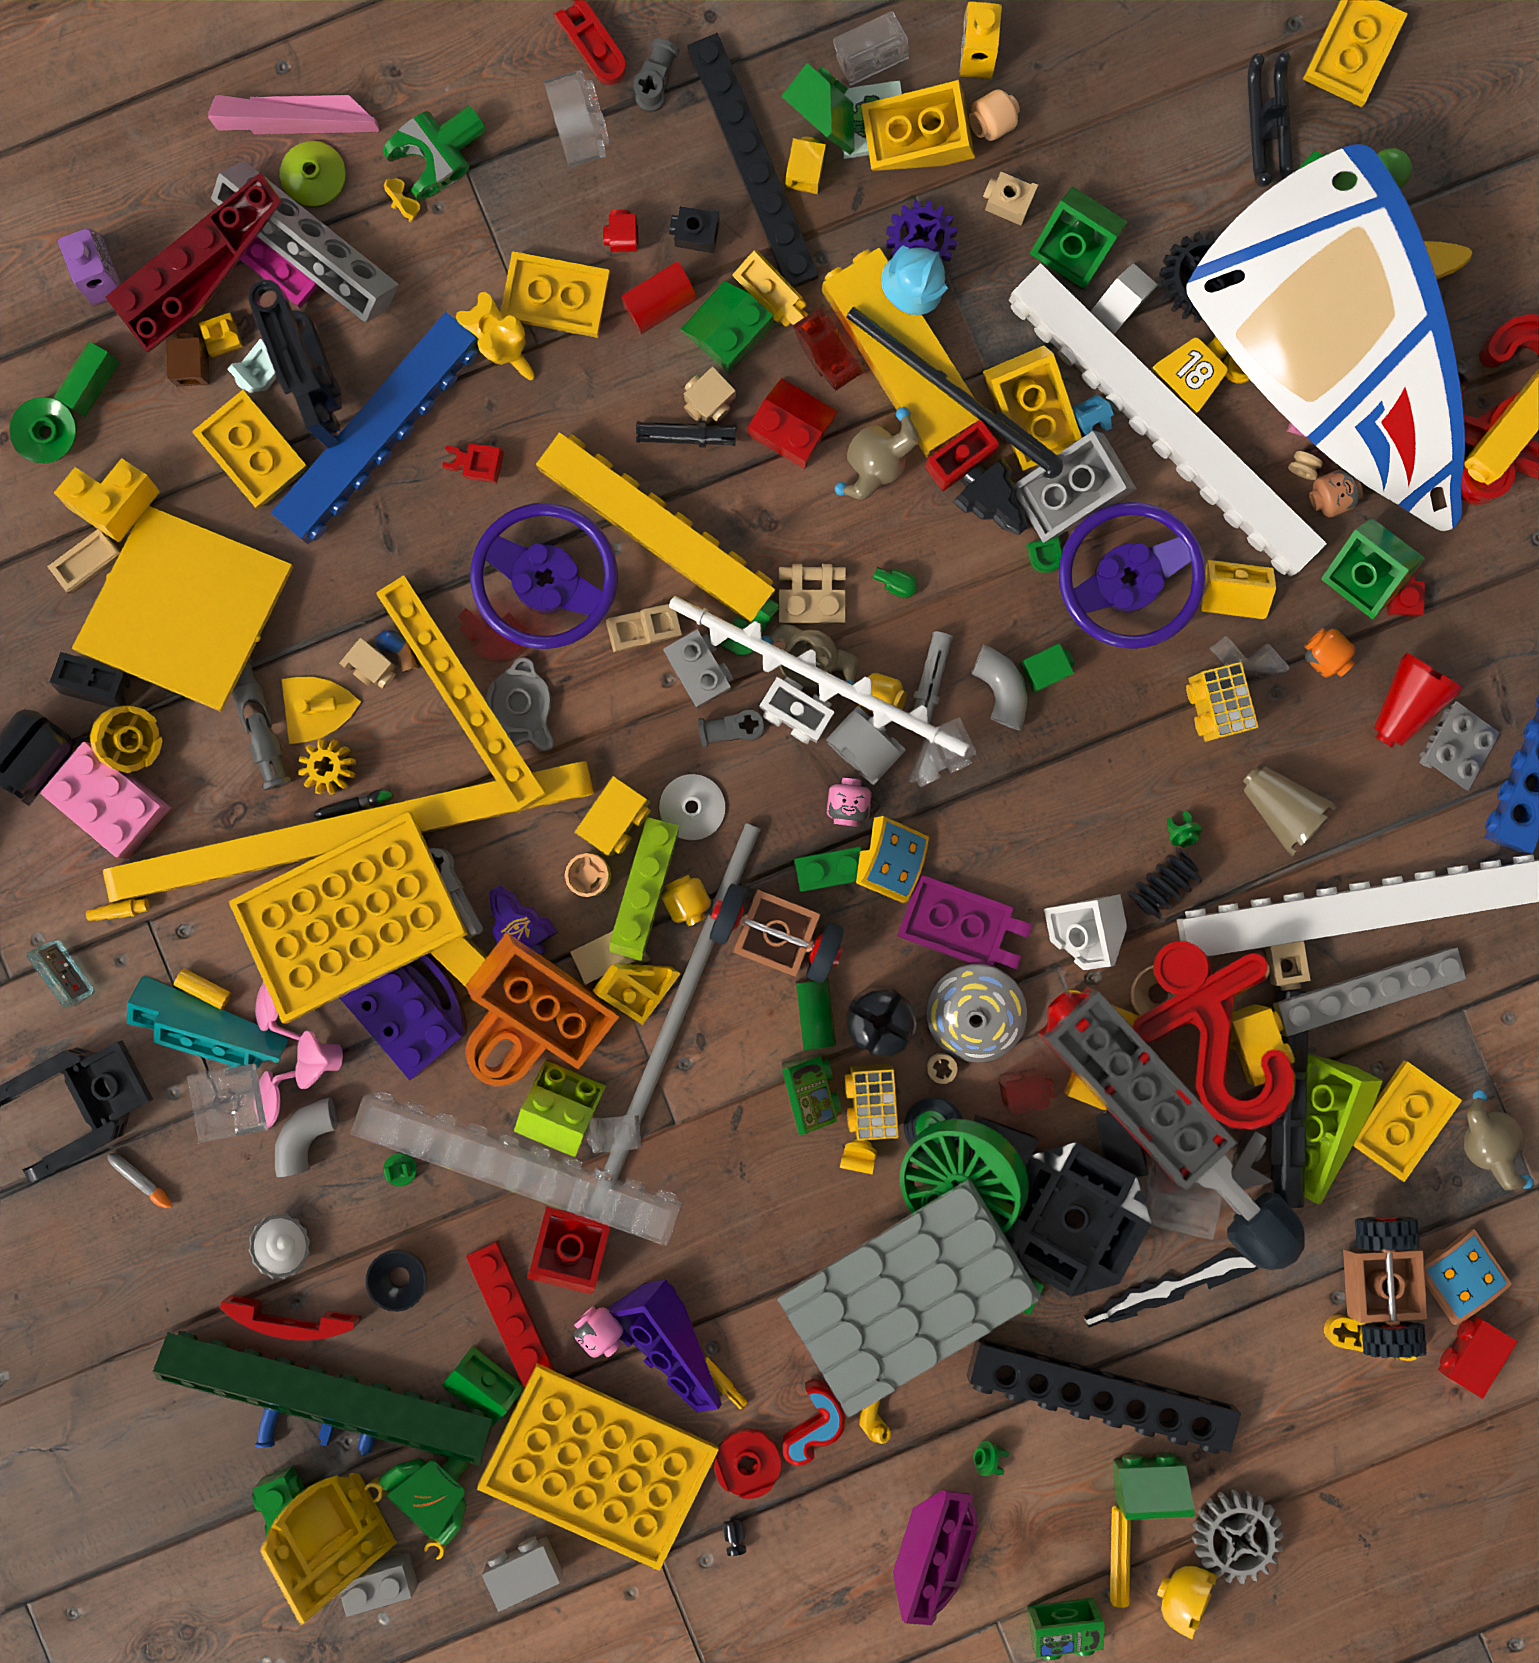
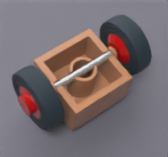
M731 883L723 901L717 899L710 918L714 919L715 922L709 939L725 945L731 932L737 929L740 922L741 930L732 950L733 953L796 977L805 952H810L807 977L816 982L823 983L831 967H836L843 951L840 944L844 928L835 923L827 922L821 935L815 941L811 940L820 917L819 913L756 889L747 914L744 913V916H742L744 912L743 901L747 889Z

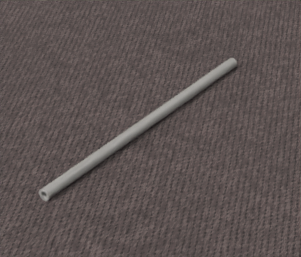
M746 823L593 1194L585 1214L586 1217L602 1219L715 941L709 939L715 922L714 919L710 918L717 899L723 901L730 884H739L761 829Z

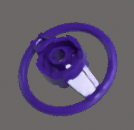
M1116 503L1092 513L1071 533L1060 558V592L1071 617L1093 638L1119 648H1146L1160 644L1175 636L1195 615L1205 590V561L1194 534L1174 514L1148 503ZM1126 515L1145 516L1166 525L1178 536V538L1150 548L1141 543H1128L1117 546L1101 558L1095 575L1076 588H1073L1072 568L1076 552L1084 538L1094 528L1107 520ZM1191 562L1192 586L1189 597L1180 613L1166 626L1147 634L1123 635L1099 626L1087 615V613L1109 607L1116 611H1123V613H1131L1143 609L1156 599L1164 587L1165 579ZM1124 571L1134 574L1136 578L1133 581L1134 586L1130 587L1129 582L1123 584L1121 578L1125 575Z
M533 503L505 513L484 532L473 554L470 582L473 598L478 610L485 621L497 633L518 645L535 649H552L575 643L591 633L602 622L614 601L618 584V569L615 554L608 538L589 517L564 505ZM537 516L558 517L577 525L591 537L602 557L605 574L603 591L579 576L577 566L571 556L561 548L551 545L534 544L528 549L499 535L513 524ZM485 561L512 581V587L521 603L531 611L545 615L564 609L588 617L573 629L556 635H532L515 629L496 613L488 600L484 586ZM547 572L552 573L553 584L546 583L544 587L539 586L540 580L538 577L541 574L545 575Z

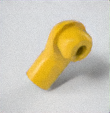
M880 1400L861 1410L859 1425L870 1440L875 1443L884 1444L890 1440L891 1430L877 1414Z

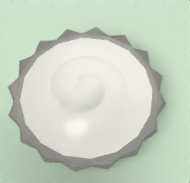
M277 1213L271 1217H264L260 1224L254 1226L253 1234L249 1238V1253L252 1256L253 1264L258 1267L261 1274H267L272 1279L277 1277L286 1279L289 1275H296L298 1270L305 1266V1259L310 1255L308 1247L311 1240L306 1236L307 1228L300 1225L299 1219H293L289 1214L279 1215Z

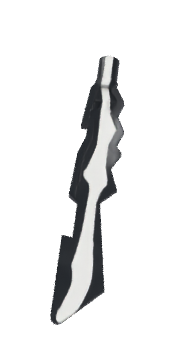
M1225 1249L1179 1278L1165 1273L1154 1284L1142 1282L1139 1288H1127L1120 1297H1110L1102 1308L1084 1315V1319L1088 1328L1102 1322L1113 1323L1138 1316L1137 1311L1144 1308H1157L1184 1299L1185 1291L1207 1283L1208 1289L1254 1272L1259 1267H1256L1244 1256Z

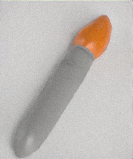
M115 1153L108 1154L107 1157L110 1164L138 1189L150 1196L154 1204L162 1208L172 1207V1202L163 1189L157 1188L152 1181H149L145 1175L120 1155Z

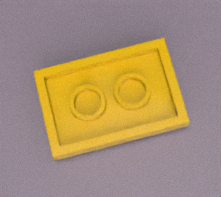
M1340 0L1305 72L1303 80L1362 107L1366 103L1407 13L1380 0Z
M512 251L500 313L504 318L511 315L522 324L598 338L610 280V270Z
M241 390L192 431L258 510L309 469L307 464L244 390Z
M1403 1061L1377 1097L1373 1109L1353 1147L1399 1180L1405 1182L1462 1100L1408 1061Z

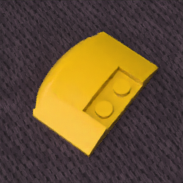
M351 1473L349 1477H338V1475L329 1477L302 1491L276 1518L267 1534L265 1543L262 1545L261 1553L300 1624L306 1623L397 1543L378 1506L372 1501L373 1497L369 1490H364L366 1485L359 1473Z

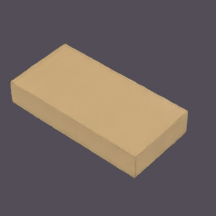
M97 529L47 567L68 594H72L114 563L121 551L111 537Z

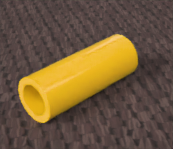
M185 968L179 972L174 982V986L220 1010L225 1008L232 995L230 991Z

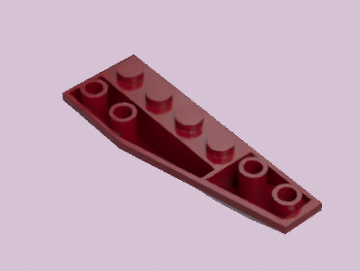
M261 172L105 297L146 352L149 353L203 309L282 204V199Z

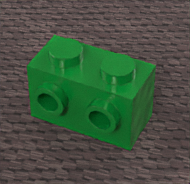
M293 1465L262 1477L252 1489L254 1492L252 1494L254 1507L258 1512H262L266 1522V1537L282 1510L298 1494L304 1491L303 1482L300 1476L296 1474Z

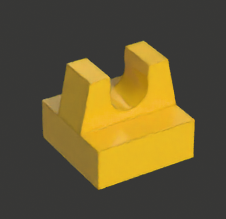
M231 313L199 323L211 357L243 347Z

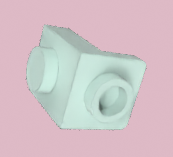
M259 339L242 362L232 363L228 368L229 372L235 377L237 385L249 393L268 390L276 380V375L263 339Z

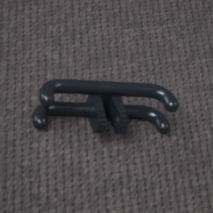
M1285 51L1279 54L1275 62V98L1268 99L1264 106H1262L1261 70L1264 56L1260 53L1253 55L1248 68L1253 172L1255 182L1260 187H1266L1272 182V175L1267 172L1265 140L1278 139L1281 179L1283 180L1296 172L1293 170L1287 71L1291 55Z

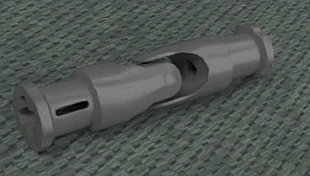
M250 655L234 687L232 696L244 730L247 734L249 732L252 734L250 751L254 764L259 765L264 781L262 789L266 791L290 784L292 779L287 776L281 759L284 754L280 742L268 728L269 726L272 728V718L261 683L256 682L251 667L253 658ZM250 703L261 705L265 714L254 713L245 721L243 714L245 706ZM269 764L273 765L276 777L273 776Z

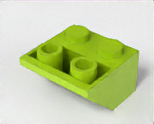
M545 1060L520 1110L514 1132L576 1157L606 1085Z

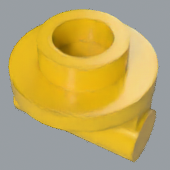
M855 1139L853 1142L845 1145L840 1168L873 1175L877 1150L872 1147L870 1142L866 1140L857 1141Z

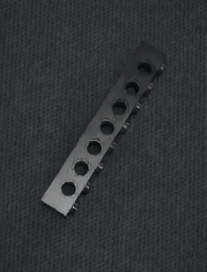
M982 1338L975 1341L967 1372L969 1384H972L973 1389L985 1394H992L993 1390L1006 1393V1398L1020 1403H1024L1025 1399L1037 1401L1039 1407L1050 1411H1057L1058 1407L1071 1410L1070 1414L1080 1419L1089 1420L1090 1416L1103 1419L1102 1422L1114 1428H1122L1123 1424L1135 1427L1137 1433L1149 1437H1154L1155 1433L1166 1435L1169 1441L1179 1445H1187L1189 1441L1200 1444V1449L1213 1454H1219L1220 1450L1231 1453L1241 1415L1233 1404ZM1003 1365L1013 1367L1011 1376L1006 1379H1000L996 1376L997 1370ZM1035 1374H1043L1045 1376L1044 1383L1039 1387H1031L1029 1385L1030 1378ZM1066 1383H1076L1077 1390L1073 1395L1065 1396L1061 1394L1062 1387ZM1100 1391L1110 1393L1108 1401L1104 1404L1094 1403V1397ZM1135 1399L1142 1401L1141 1408L1137 1412H1127V1405L1130 1401ZM1164 1409H1174V1415L1170 1420H1159V1415ZM1206 1417V1424L1203 1428L1199 1430L1192 1429V1423L1196 1418Z

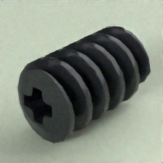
M1178 847L1175 849L1178 858L1170 854L1165 858L1169 867L1160 863L1156 865L1159 876L1150 872L1146 874L1149 885L1140 881L1136 883L1139 894L1131 890L1127 892L1135 904L1148 916L1153 915L1161 919L1160 906L1171 910L1170 897L1181 901L1180 888L1191 892L1190 879L1198 883L1202 882L1196 865Z

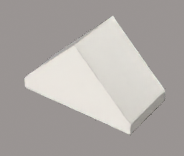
M1133 263L1114 281L1090 312L1114 335L1158 284Z

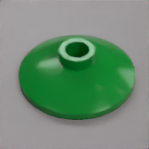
M38 397L30 399L18 407L10 421L9 435L13 447L22 457L34 463L49 464L62 459L70 452L76 440L77 426L73 414L64 404L52 398ZM46 428H51V436L44 439L43 431Z

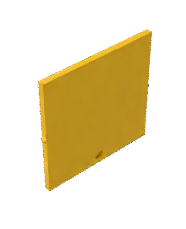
M149 506L136 521L111 572L107 574V580L72 649L223 712L256 643L261 639L260 635L292 572L293 565Z

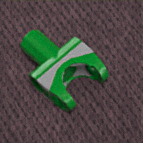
M469 105L441 126L429 111H424L404 124L386 142L382 153L390 162L410 155H418L426 160L424 172L411 189L416 199L424 200L447 189L467 173L470 165L459 151L487 130Z

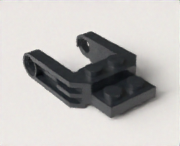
M268 279L256 282L249 291L248 299L279 384L286 395L291 392L293 393L305 427L328 449L341 444L337 432L341 429L333 412L342 409V392L332 374L314 323L305 313L298 310L292 311L286 293L276 282ZM268 291L275 292L276 300L274 304L269 307H262L260 305L261 296ZM298 321L305 324V330L302 334H300L296 323Z
M123 1040L97 1053L79 1047L65 1050L0 1085L1 1107L64 1074L65 1084L85 1122L92 1128V1132L45 1156L43 1160L22 1169L29 1184L45 1178L123 1136L130 1112L153 1100Z

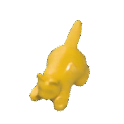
M480 292L477 305L469 311L457 312L456 320L479 339L477 343L479 350L488 360L500 365L511 363L525 378L534 380V372L521 354L526 344L524 327L517 318L511 315L504 318L491 295L487 292Z

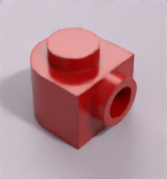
M611 210L609 225H603L604 246H610L611 252H638L639 222L636 214H630L629 210Z

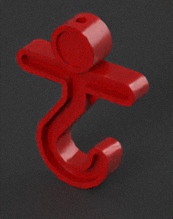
M1528 314L1512 318L1489 335L1479 353L1482 364L1488 368L1499 367L1513 356L1517 348L1522 347L1533 350L1539 356V315ZM1518 393L1477 419L1463 414L1466 453L1470 454ZM1530 440L1503 475L1489 485L1473 479L1469 475L1468 469L1464 466L1461 481V499L1468 504L1474 505L1490 503L1509 491L1514 483L1516 471L1539 480V442Z
M1175 941L1163 947L1158 952L1154 961V974L1157 982L1164 990L1175 996L1138 1017L1134 1021L1132 1028L1146 1044H1153L1187 1024H1194L1201 1032L1196 1089L1202 1105L1214 1119L1232 1128L1254 1130L1273 1124L1287 1111L1295 1095L1296 1075L1290 1058L1284 1052L1272 1049L1263 1054L1261 1067L1265 1075V1087L1262 1093L1255 1099L1240 1101L1231 1095L1226 1085L1233 1026L1234 998L1268 977L1270 972L1268 962L1261 955L1251 953L1212 974L1211 962L1202 949L1188 941Z

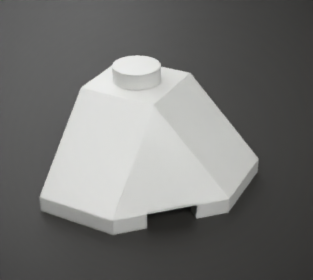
M1120 894L1044 909L1050 941L1059 949H1065L1075 958L1074 962L1080 968L1089 970L1115 965L1127 929Z

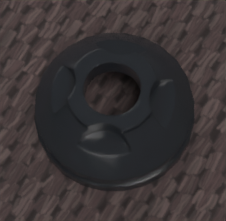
M395 1249L386 1251L373 1260L367 1270L365 1283L367 1292L376 1305L388 1311L399 1312L413 1307L420 1301L425 1293L428 1277L426 1268L418 1256L407 1250ZM402 1267L408 1271L410 1278L406 1285L397 1286L392 1282L391 1271L394 1268Z

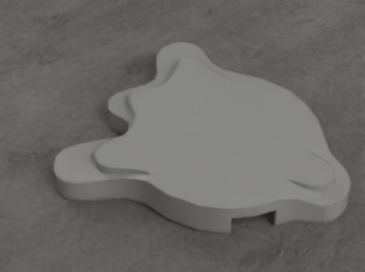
M520 657L514 661L511 668L506 670L495 681H492L485 701L515 747L530 742L539 750L547 752L553 749L555 745V740L548 726L552 710L551 691L546 682L536 672L534 662L527 657Z

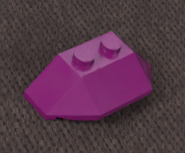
M942 1490L912 1509L893 1570L901 1618L906 1624L932 1625L937 1619L936 1615L946 1607L960 1587L979 1526L976 1510L973 1505V1496L969 1493Z

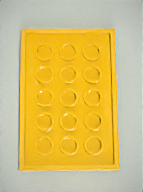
M407 812L228 901L283 1024H287L468 934L411 812Z
M537 1363L477 1485V1490L660 1571L719 1449L718 1445Z

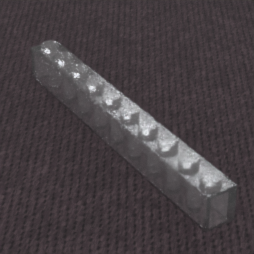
M376 1090L375 1094L371 1093L362 1098L350 1135L665 1246L671 1241L683 1206L682 1202L676 1201L678 1196L671 1192L658 1190L657 1194L645 1190L646 1185L642 1182L627 1179L625 1183L614 1179V1173L595 1167L594 1171L582 1168V1162L577 1159L564 1156L563 1160L551 1157V1151L535 1145L528 1149L518 1145L520 1140L501 1134L500 1138L488 1135V1129L483 1126L469 1123V1126L466 1127L457 1124V1118L441 1112H438L437 1116L426 1113V1107L407 1101L406 1105L394 1102L395 1096L386 1092Z

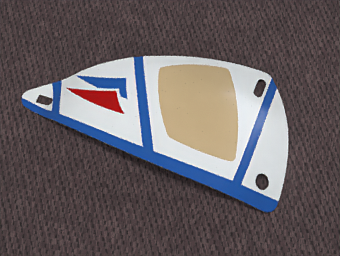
M1361 144L1350 145L1332 152L1292 173L1245 209L1219 236L1202 258L1187 283V295L1215 336L1246 375L1269 401L1314 445L1369 488L1398 504L1440 531H1447L1458 524L1462 515L1461 481L1465 457L1462 396L1447 316L1425 244L1398 185L1372 148ZM1350 171L1357 176L1358 182L1353 189L1340 191L1333 187V177L1339 172ZM1239 269L1245 273V278L1242 282L1217 292L1209 293L1204 288L1208 280ZM1435 487H1442L1447 507L1434 512L1430 492Z

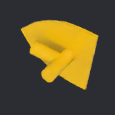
M317 677L281 679L289 744L318 740L337 731L353 716L362 703L350 691L329 680Z

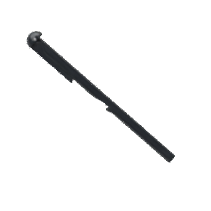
M856 307L849 311L846 316L847 319L1046 471L1043 474L1044 478L1053 479L1061 474L1063 461L1059 455H1056L999 410L996 415L964 390L947 380L948 375L936 370Z

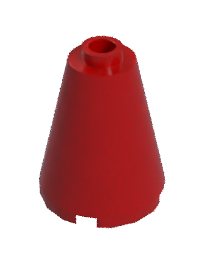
M1405 653L1399 662L1373 727L1378 731L1375 738L1391 748L1396 743L1403 746L1455 699L1463 687L1411 654Z

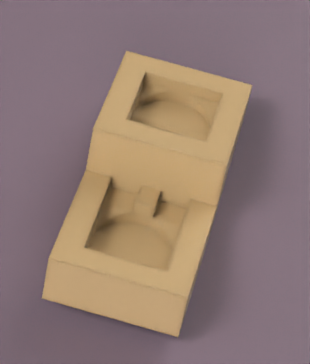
M669 604L642 609L640 612L611 617L606 620L613 652L657 643L682 635L677 613L669 608Z

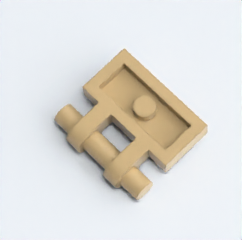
M792 564V567H779V580H792V590H779V624H845V590H832V580H845V567H832V564H822V567H802V564ZM802 580H822V590H802Z

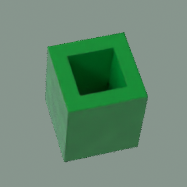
M1059 643L1023 660L1020 666L1033 693H1036L1073 675L1072 667L1075 666V662L1070 651L1067 648L1063 650Z

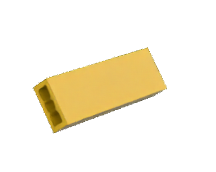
M880 248L872 252L867 249L858 254L852 260L854 263L847 268L842 269L838 267L825 276L826 281L823 282L822 293L896 410L900 407H907L910 411V419L914 423L920 437L918 445L926 458H928V456L937 452L939 448L949 444L950 440H954L955 436L965 432L966 428H970L971 424H975L979 419L847 319L846 316L849 311L856 307L936 370L948 375L947 380L964 390L971 397L974 398L924 317L922 315L907 314L899 310L886 297L882 289L881 276L888 260Z

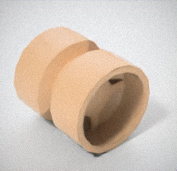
M589 853L577 855L570 860L566 867V884L578 896L591 897L600 895L611 883V867L599 855Z

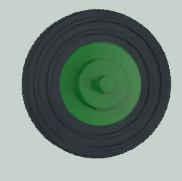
M939 1097L924 1098L915 1103L907 1112L904 1120V1135L909 1146L917 1135L928 1126L944 1120L963 1119L958 1108L950 1101ZM951 1136L957 1149L959 1146V1136ZM933 1138L935 1143L943 1151L939 1138ZM921 1145L917 1148V1150L929 1156Z

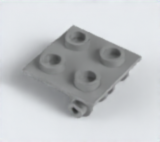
M1455 701L1454 704L1450 705L1449 709H1444V714L1438 723L1439 726L1434 727V731L1438 734H1431L1429 736L1433 743L1428 742L1424 751L1419 754L1422 757L1419 763L1427 768H1432L1433 766L1469 791L1500 732Z

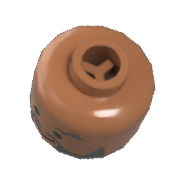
M1344 469L1317 477L1313 483V491L1309 493L1313 509L1315 511L1320 510L1326 517H1335L1354 510L1359 503V499L1363 496L1360 481Z

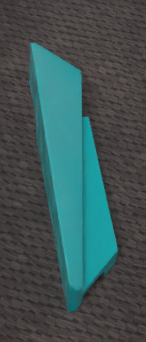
M147 976L140 978L127 1002L126 1024L154 1029L153 1043L244 1070L252 1071L258 1069L261 1063L267 1060L274 1061L275 1063L279 1062L287 1046L288 1040L286 1037L270 1030L261 1031L258 1025L220 1010L211 1004Z

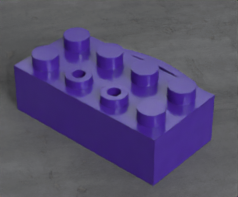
M428 954L419 958V960L428 966L443 985L451 1002L450 1010H446L441 1004L435 989L427 978L410 963L340 997V1000L409 1081L417 1077L467 1034L465 1014L457 990L443 968Z

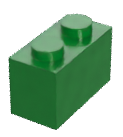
M861 847L794 859L800 892L856 882Z

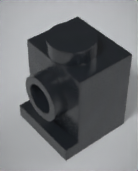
M680 206L679 214H672L669 235L675 236V247L714 253L720 223L719 211L712 210L710 212ZM688 223L699 224V227L691 230L687 225Z

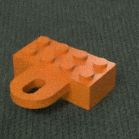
M506 932L465 985L471 999L489 1010L468 1039L466 1059L472 1073L480 1081L492 1086H505L520 1080L530 1070L545 1049H548L579 1070L617 1021L619 1015L611 1004L597 996L588 987ZM502 1040H511L513 1047L503 1061L496 1067L487 1066L485 1064L486 1058L496 1045Z

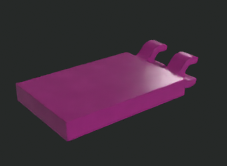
M920 874L897 937L972 964L993 966L996 961L1017 969L1021 956L999 949L1006 930L1029 937L1033 925L1011 918L1013 907Z

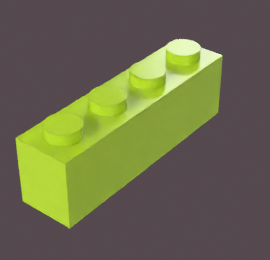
M649 817L646 818L609 943L610 953L642 961L678 839V825Z

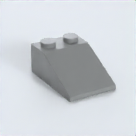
M1092 431L1058 455L1063 461V470L1056 478H1044L1043 474L1046 471L1039 467L1015 483L1017 487L1016 498L1043 543L1079 525L1085 518L1097 510L1116 504L1137 490L1104 433Z

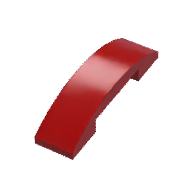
M229 1295L221 1301L220 1309L229 1317L249 1329L268 1336L289 1340H319L341 1335L353 1330L359 1324L361 1315L329 1310L321 1317L320 1323L262 1314L263 1300Z

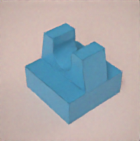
M1096 395L1072 407L1078 428L1083 436L1092 432L1093 425L1099 422L1101 428L1105 431L1112 429L1111 416L1114 414L1110 403L1101 396Z

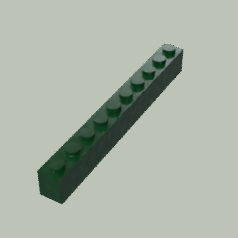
M179 1331L177 1335L167 1332L153 1369L156 1379L163 1382L481 1466L492 1429L493 1419L487 1418L488 1414L478 1409H469L468 1412L455 1409L456 1406L448 1401L436 1400V1403L423 1400V1396L409 1391H405L403 1395L390 1392L391 1388L380 1383H372L371 1386L358 1383L359 1379L346 1374H340L339 1378L326 1375L327 1371L317 1366L308 1365L307 1369L294 1366L293 1361L283 1357H275L274 1360L263 1358L262 1353L253 1349L243 1348L242 1352L229 1349L230 1345L223 1341L214 1339L210 1343L199 1341L196 1335L186 1331Z

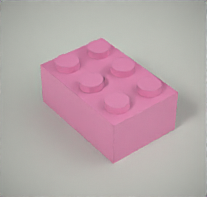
M83 742L40 792L41 795L116 858H130L172 808L131 773L113 770L99 761L91 749V743Z

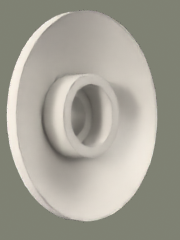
M697 774L683 775L674 779L664 789L659 803L660 816L663 822L679 826V838L700 840L713 834L721 825L725 815L724 796L719 787L709 778ZM691 800L698 803V810L695 813H688L686 811L687 802Z

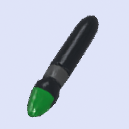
M375 790L369 795L321 807L315 811L314 817L317 819H328L358 811L371 805L379 806L392 798L393 794L388 790Z

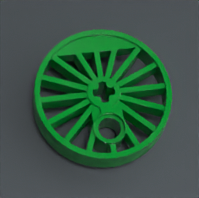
M944 1120L925 1128L913 1140L900 1169L901 1192L911 1213L937 1199L938 1195L942 1196L958 1186L957 1182L963 1183L970 1178L1003 1234L1019 1218L1028 1198V1176L1018 1152L998 1132L970 1120ZM951 1136H959V1156ZM933 1138H939L943 1151L935 1143ZM921 1145L929 1156L917 1150V1148ZM969 1145L976 1152L972 1160H969ZM980 1158L985 1162L982 1165L978 1164ZM912 1163H915L923 1169L913 1168ZM914 1181L922 1182V1183H927V1184H926V1185H921V1186H915ZM1000 1198L1015 1201V1207ZM996 1212L1005 1216L1008 1219H1006L1003 1222V1220L997 1215Z

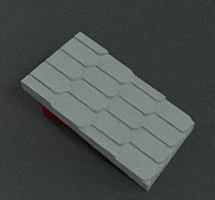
M969 1178L783 1292L777 1300L787 1313L789 1320L801 1340L805 1343L807 1350L819 1370L822 1371L825 1380L849 1418L892 1393L899 1386L932 1368L936 1363L986 1335L993 1328L1026 1310L1032 1304L1039 1301L1041 1295Z

